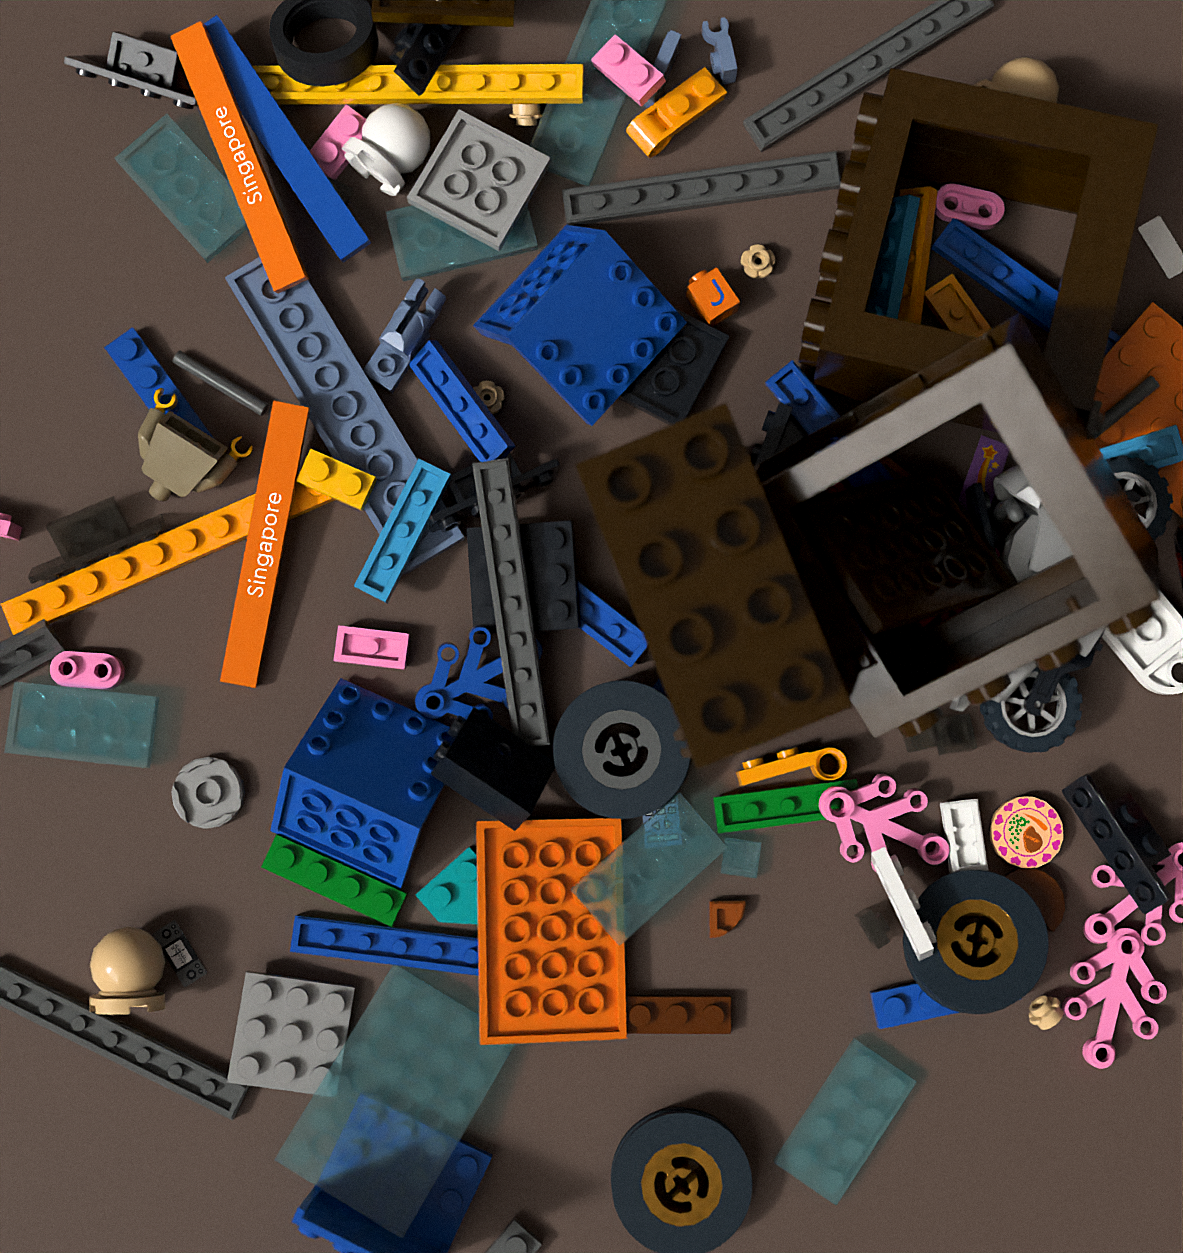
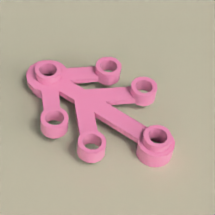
M878 774L873 778L872 783L851 791L842 786H832L821 794L819 810L827 820L836 823L842 841L840 853L849 862H858L864 855V848L855 838L850 819L863 824L872 852L883 847L886 848L882 836L883 833L916 848L919 856L929 864H940L949 855V845L940 835L928 833L923 836L889 820L910 811L920 812L926 808L928 803L927 796L917 788L907 790L901 799L871 810L864 809L858 806V804L877 796L890 797L896 790L894 779L887 774ZM883 780H888L889 787L887 790L879 791V783ZM920 795V802L915 806H911L910 799L912 796ZM841 798V806L837 809H832V800ZM931 841H935V849L932 852H926V845ZM857 845V852L852 856H848V847ZM871 861V866H872L873 870L876 872V870H875V868H874V866H873V864H872V861Z
M1183 842L1174 844L1168 849L1171 853L1170 856L1155 864L1164 866L1156 873L1164 886L1175 878L1174 903L1169 908V915L1177 923H1183V918H1179L1175 913L1177 905L1183 906V866L1178 862V856L1183 854ZM1107 865L1098 866L1092 872V882L1099 888H1107L1109 886L1125 887L1115 871ZM1104 870L1110 875L1108 883H1101L1097 879L1098 871ZM1129 894L1106 914L1097 913L1086 919L1083 925V932L1090 942L1102 944L1113 937L1115 932L1114 926L1138 908L1131 895ZM1162 905L1146 914L1145 926L1141 930V938L1147 945L1156 946L1165 939L1166 933L1161 926ZM1101 921L1106 925L1107 930L1105 934L1099 935L1094 931L1093 926L1095 922ZM1149 928L1158 930L1160 936L1157 941H1151L1147 937V930Z
M1130 928L1116 929L1113 937L1107 941L1106 949L1086 961L1075 962L1070 968V975L1074 981L1081 984H1089L1095 978L1096 971L1113 963L1109 978L1077 997L1066 998L1062 1003V1010L1066 1017L1072 1020H1080L1086 1015L1089 1007L1105 999L1096 1037L1088 1039L1083 1046L1084 1059L1096 1068H1107L1115 1060L1116 1051L1111 1042L1120 1003L1133 1022V1031L1137 1036L1143 1039H1152L1158 1033L1157 1022L1146 1016L1126 982L1129 967L1142 985L1141 994L1145 1000L1152 1003H1160L1166 998L1167 991L1161 982L1155 981L1141 958L1144 952V942L1141 935ZM1125 940H1129L1132 944V949L1128 953H1124L1121 949V944ZM1081 966H1086L1088 969V975L1084 979H1079L1077 976V970ZM1153 985H1156L1159 989V994L1155 998H1151L1148 993L1149 988ZM1072 1002H1078L1080 1006L1079 1012L1075 1015H1071L1068 1009ZM1144 1021H1148L1151 1025L1150 1031L1146 1034H1142L1140 1031V1025ZM1104 1047L1107 1055L1103 1060H1098L1096 1058V1051Z

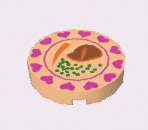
M1032 796L1015 797L1002 803L993 813L989 831L990 842L996 854L1006 863L1020 868H1037L1050 862L1059 852L1063 841V824L1057 811L1046 801Z

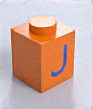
M717 267L710 272H707L706 269L702 270L688 281L690 284L687 286L686 297L704 323L714 327L738 311L740 301Z

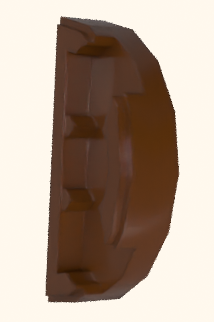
M1032 868L1014 869L1003 875L1015 882L1030 895L1038 906L1047 929L1050 932H1054L1062 922L1065 911L1064 895L1056 880L1047 873Z

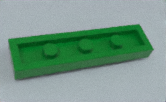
M857 779L713 797L717 833L827 820L819 810L821 794L832 786H842L849 791L857 789ZM841 798L832 800V809H837L841 806Z
M276 834L261 866L263 869L390 927L394 926L408 895L403 890L394 888Z

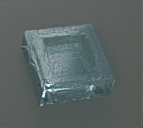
M725 837L720 873L757 879L761 842Z

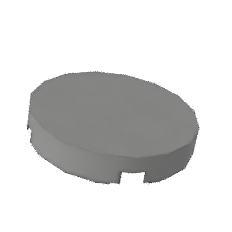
M213 757L195 759L183 766L176 777V781L173 783L171 791L173 806L179 816L193 826L203 829L221 827L233 820L242 808L245 797L244 781L237 769L225 760Z

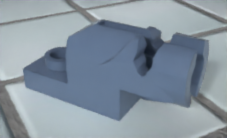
M416 278L406 293L405 299L401 301L395 310L390 322L379 337L381 344L363 369L368 379L392 394L409 370L411 360L430 338L429 329L440 314L442 306L446 301V296L434 288L426 301V311L424 313L420 312L419 307L429 290L425 287V281Z

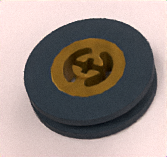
M965 870L951 873L938 879L918 898L920 909H917L916 912L921 923L928 922L936 937L937 942L932 944L934 948L933 955L919 961L905 931L903 932V950L912 977L931 999L953 1011L966 1014H987L1012 1005L1023 998L1035 986L1044 971L1047 961L1048 933L1038 906L1019 885L1004 876L989 871ZM965 917H977L986 921L995 929L998 939L994 937L991 929L983 924L978 929L977 941L983 943V945L977 948L974 954V961L983 958L989 952L993 953L996 959L991 965L972 967L963 963L955 956L951 945L956 946L958 953L965 959L972 955L973 944L967 941V939L974 934L976 923L967 925L962 931H957L954 928L956 921Z
M666 1108L640 1119L627 1131L620 1141L611 1167L612 1198L623 1226L634 1239L648 1249L657 1253H707L725 1243L742 1224L749 1209L752 1195L751 1169L740 1142L733 1132L719 1119L694 1108ZM684 1156L694 1159L701 1164L707 1175L705 1189L698 1191L699 1185L694 1170L691 1172L690 1165L687 1162H673L672 1159ZM659 1171L664 1172L665 1188L667 1193L671 1191L672 1199L678 1202L689 1201L688 1204L679 1206L670 1204L658 1195L654 1181ZM677 1175L681 1178L686 1177L688 1185L684 1188L680 1184L675 1186L674 1177Z

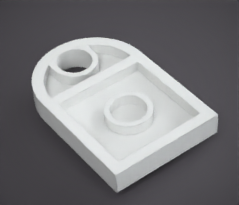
M1160 591V599L1152 602L1156 613L1148 622L1131 632L1116 636L1112 635L1108 627H1106L1102 638L1141 685L1157 694L1173 695L1183 692V683L1175 681L1171 674L1174 664H1183V617Z

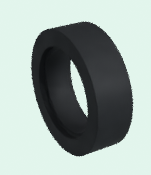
M284 0L277 7L270 20L269 33L278 64L286 75L302 84L332 86L347 82L365 71L374 60L378 51L379 39L375 22L372 21L371 7L366 0ZM327 18L343 19L351 22L356 27L353 38L342 47L333 51L309 53L299 50L292 44L295 35L303 27L317 20Z

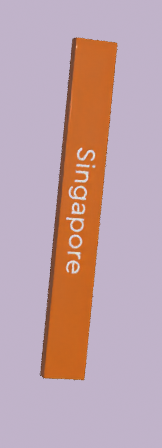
M199 21L170 37L274 292L279 294L308 280L309 277L207 27L202 21Z
M273 400L220 682L257 688L309 418V407Z

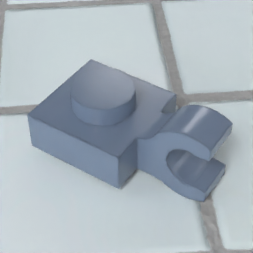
M725 17L720 19L721 30L716 33L710 31L707 21H703L702 37L715 48V52L710 53L713 73H719L722 85L735 83L738 68L731 38L728 36L729 24Z

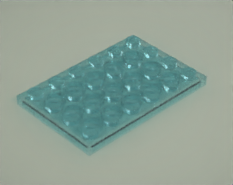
M393 964L274 1160L403 1238L515 1044L480 1045L478 1014Z

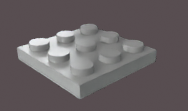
M459 109L407 196L409 204L500 252L549 168L551 157Z
M247 970L227 1083L337 1097L355 986Z

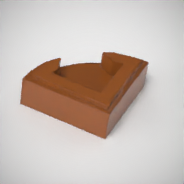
M709 901V937L723 936L735 928L744 915L746 901Z

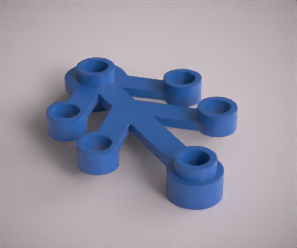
M477 625L470 630V644L459 679L446 685L450 666L458 660L459 651L457 646L451 642L442 643L438 647V662L432 682L422 686L415 697L416 708L422 716L429 719H437L446 713L465 718L475 707L478 710L487 711L488 717L493 719L492 711L487 705L478 704L472 706L454 699L465 692L502 702L508 709L506 688L485 682L503 672L501 657L478 668L483 648L491 641V634L485 626ZM480 630L484 631L487 635L485 641L482 643L475 642L473 640L474 633ZM536 638L538 655L540 659L542 655V646ZM447 647L455 651L454 657L449 660L441 656L442 650ZM430 696H437L440 699V703L436 707H430L426 703L427 699Z

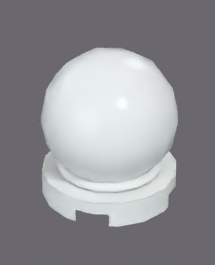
M400 103L383 105L369 114L362 127V140L350 137L342 147V150L346 152L344 157L365 179L371 174L383 183L380 187L381 191L390 196H396L405 184L401 174L414 171L423 163L430 150V130L423 116L409 105Z

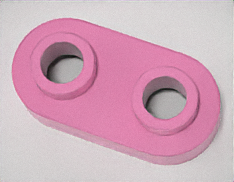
M952 183L944 185L938 190L935 214L946 222H950L954 218L968 227L988 230L995 227L1003 217L1004 203L993 192ZM952 201L956 208L948 209L944 202ZM979 209H986L990 216L982 217L979 214Z
M65 651L56 655L50 665L52 679L57 684L70 688L110 690L122 682L125 674L124 666L120 659L105 653ZM70 662L73 670L69 675H65L63 673V666ZM106 665L108 673L105 677L101 678L98 675V669L100 666Z

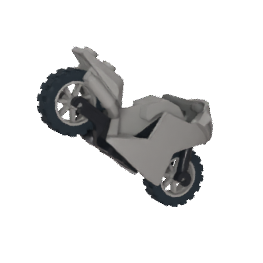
M1117 456L1106 459L1117 479L1128 480L1124 492L1133 507L1135 504L1145 502L1144 517L1139 514L1138 516L1155 543L1157 537L1162 536L1166 531V523L1171 520L1173 511H1170L1173 496L1172 493L1168 494V481L1165 477H1160L1158 474L1159 470L1154 465H1147L1144 463L1145 460L1141 458ZM1014 466L994 478L993 486L996 498L1000 502L995 506L989 521L990 525L995 528L1003 524L1007 515L1012 521H1020L1006 536L999 557L1017 583L1073 555L1020 466ZM1134 484L1138 486L1144 497L1132 491ZM1107 625L1079 638L1078 640L1082 645L1081 651L1071 660L1054 669L1042 671L1033 660L1007 673L1011 678L1010 685L999 695L980 705V712L985 720L984 724L997 741L1011 749L1027 753L1046 752L1053 747L1062 745L1065 742L1064 739L1075 732L1076 727L1074 726L1077 720L1080 721L1082 711L1079 710L1080 703H1083L1082 694L1078 693L1077 686L1079 685L1076 679L1070 676L1069 672L1089 667L1092 664L1095 651H1101L1103 644L1099 642ZM1018 687L1019 692L1016 694V696L1009 697ZM964 694L954 699L949 708L963 712L970 702ZM1056 701L1057 705L1054 716L1043 709L1045 703ZM1005 702L1013 703L1016 710L1009 718L1006 714ZM1024 714H1027L1028 731L1020 729L1013 724ZM1041 715L1049 721L1043 728L1035 730V716Z

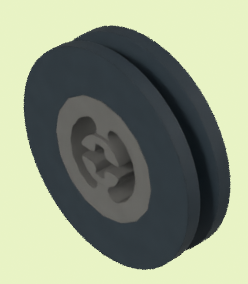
M610 681L586 690L572 701L557 725L553 741V757L562 785L577 803L587 810L604 817L629 819L649 814L674 797L688 775L692 758L682 757L680 749L687 748L688 745L686 741H676L673 735L680 725L669 698L660 691L638 682ZM628 723L640 730L638 738L631 734H619L624 744L630 743L632 749L627 752L630 762L637 760L643 746L648 749L646 762L633 775H615L606 768L608 761L619 766L627 765L622 755H615L614 750L619 747L616 737L609 738L603 753L598 749L599 740L603 733L615 724Z

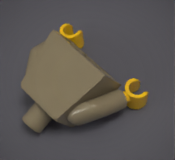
M164 389L156 390L154 393L156 406L155 408H150L138 431L139 453L144 460L141 469L145 475L154 480L149 488L151 496L159 501H167L172 492L180 497H186L191 490L202 493L221 485L237 467V460L247 457L252 452L253 446L251 445L244 454L238 453L235 449V444L242 438L240 436L231 442V451L229 454H226L225 452L228 447L170 411L175 408L178 402L175 393L170 403L161 404L160 397L163 395Z

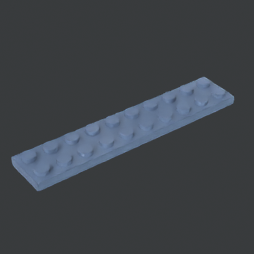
M258 257L227 275L225 279L302 406L310 408L309 418L332 457L377 478L364 510L380 535L418 460L310 282L306 280L278 294L274 292L261 258ZM440 500L434 514L446 509L442 500ZM427 525L403 574L410 573L463 541L465 538L458 526L447 532H442L440 529L432 533Z

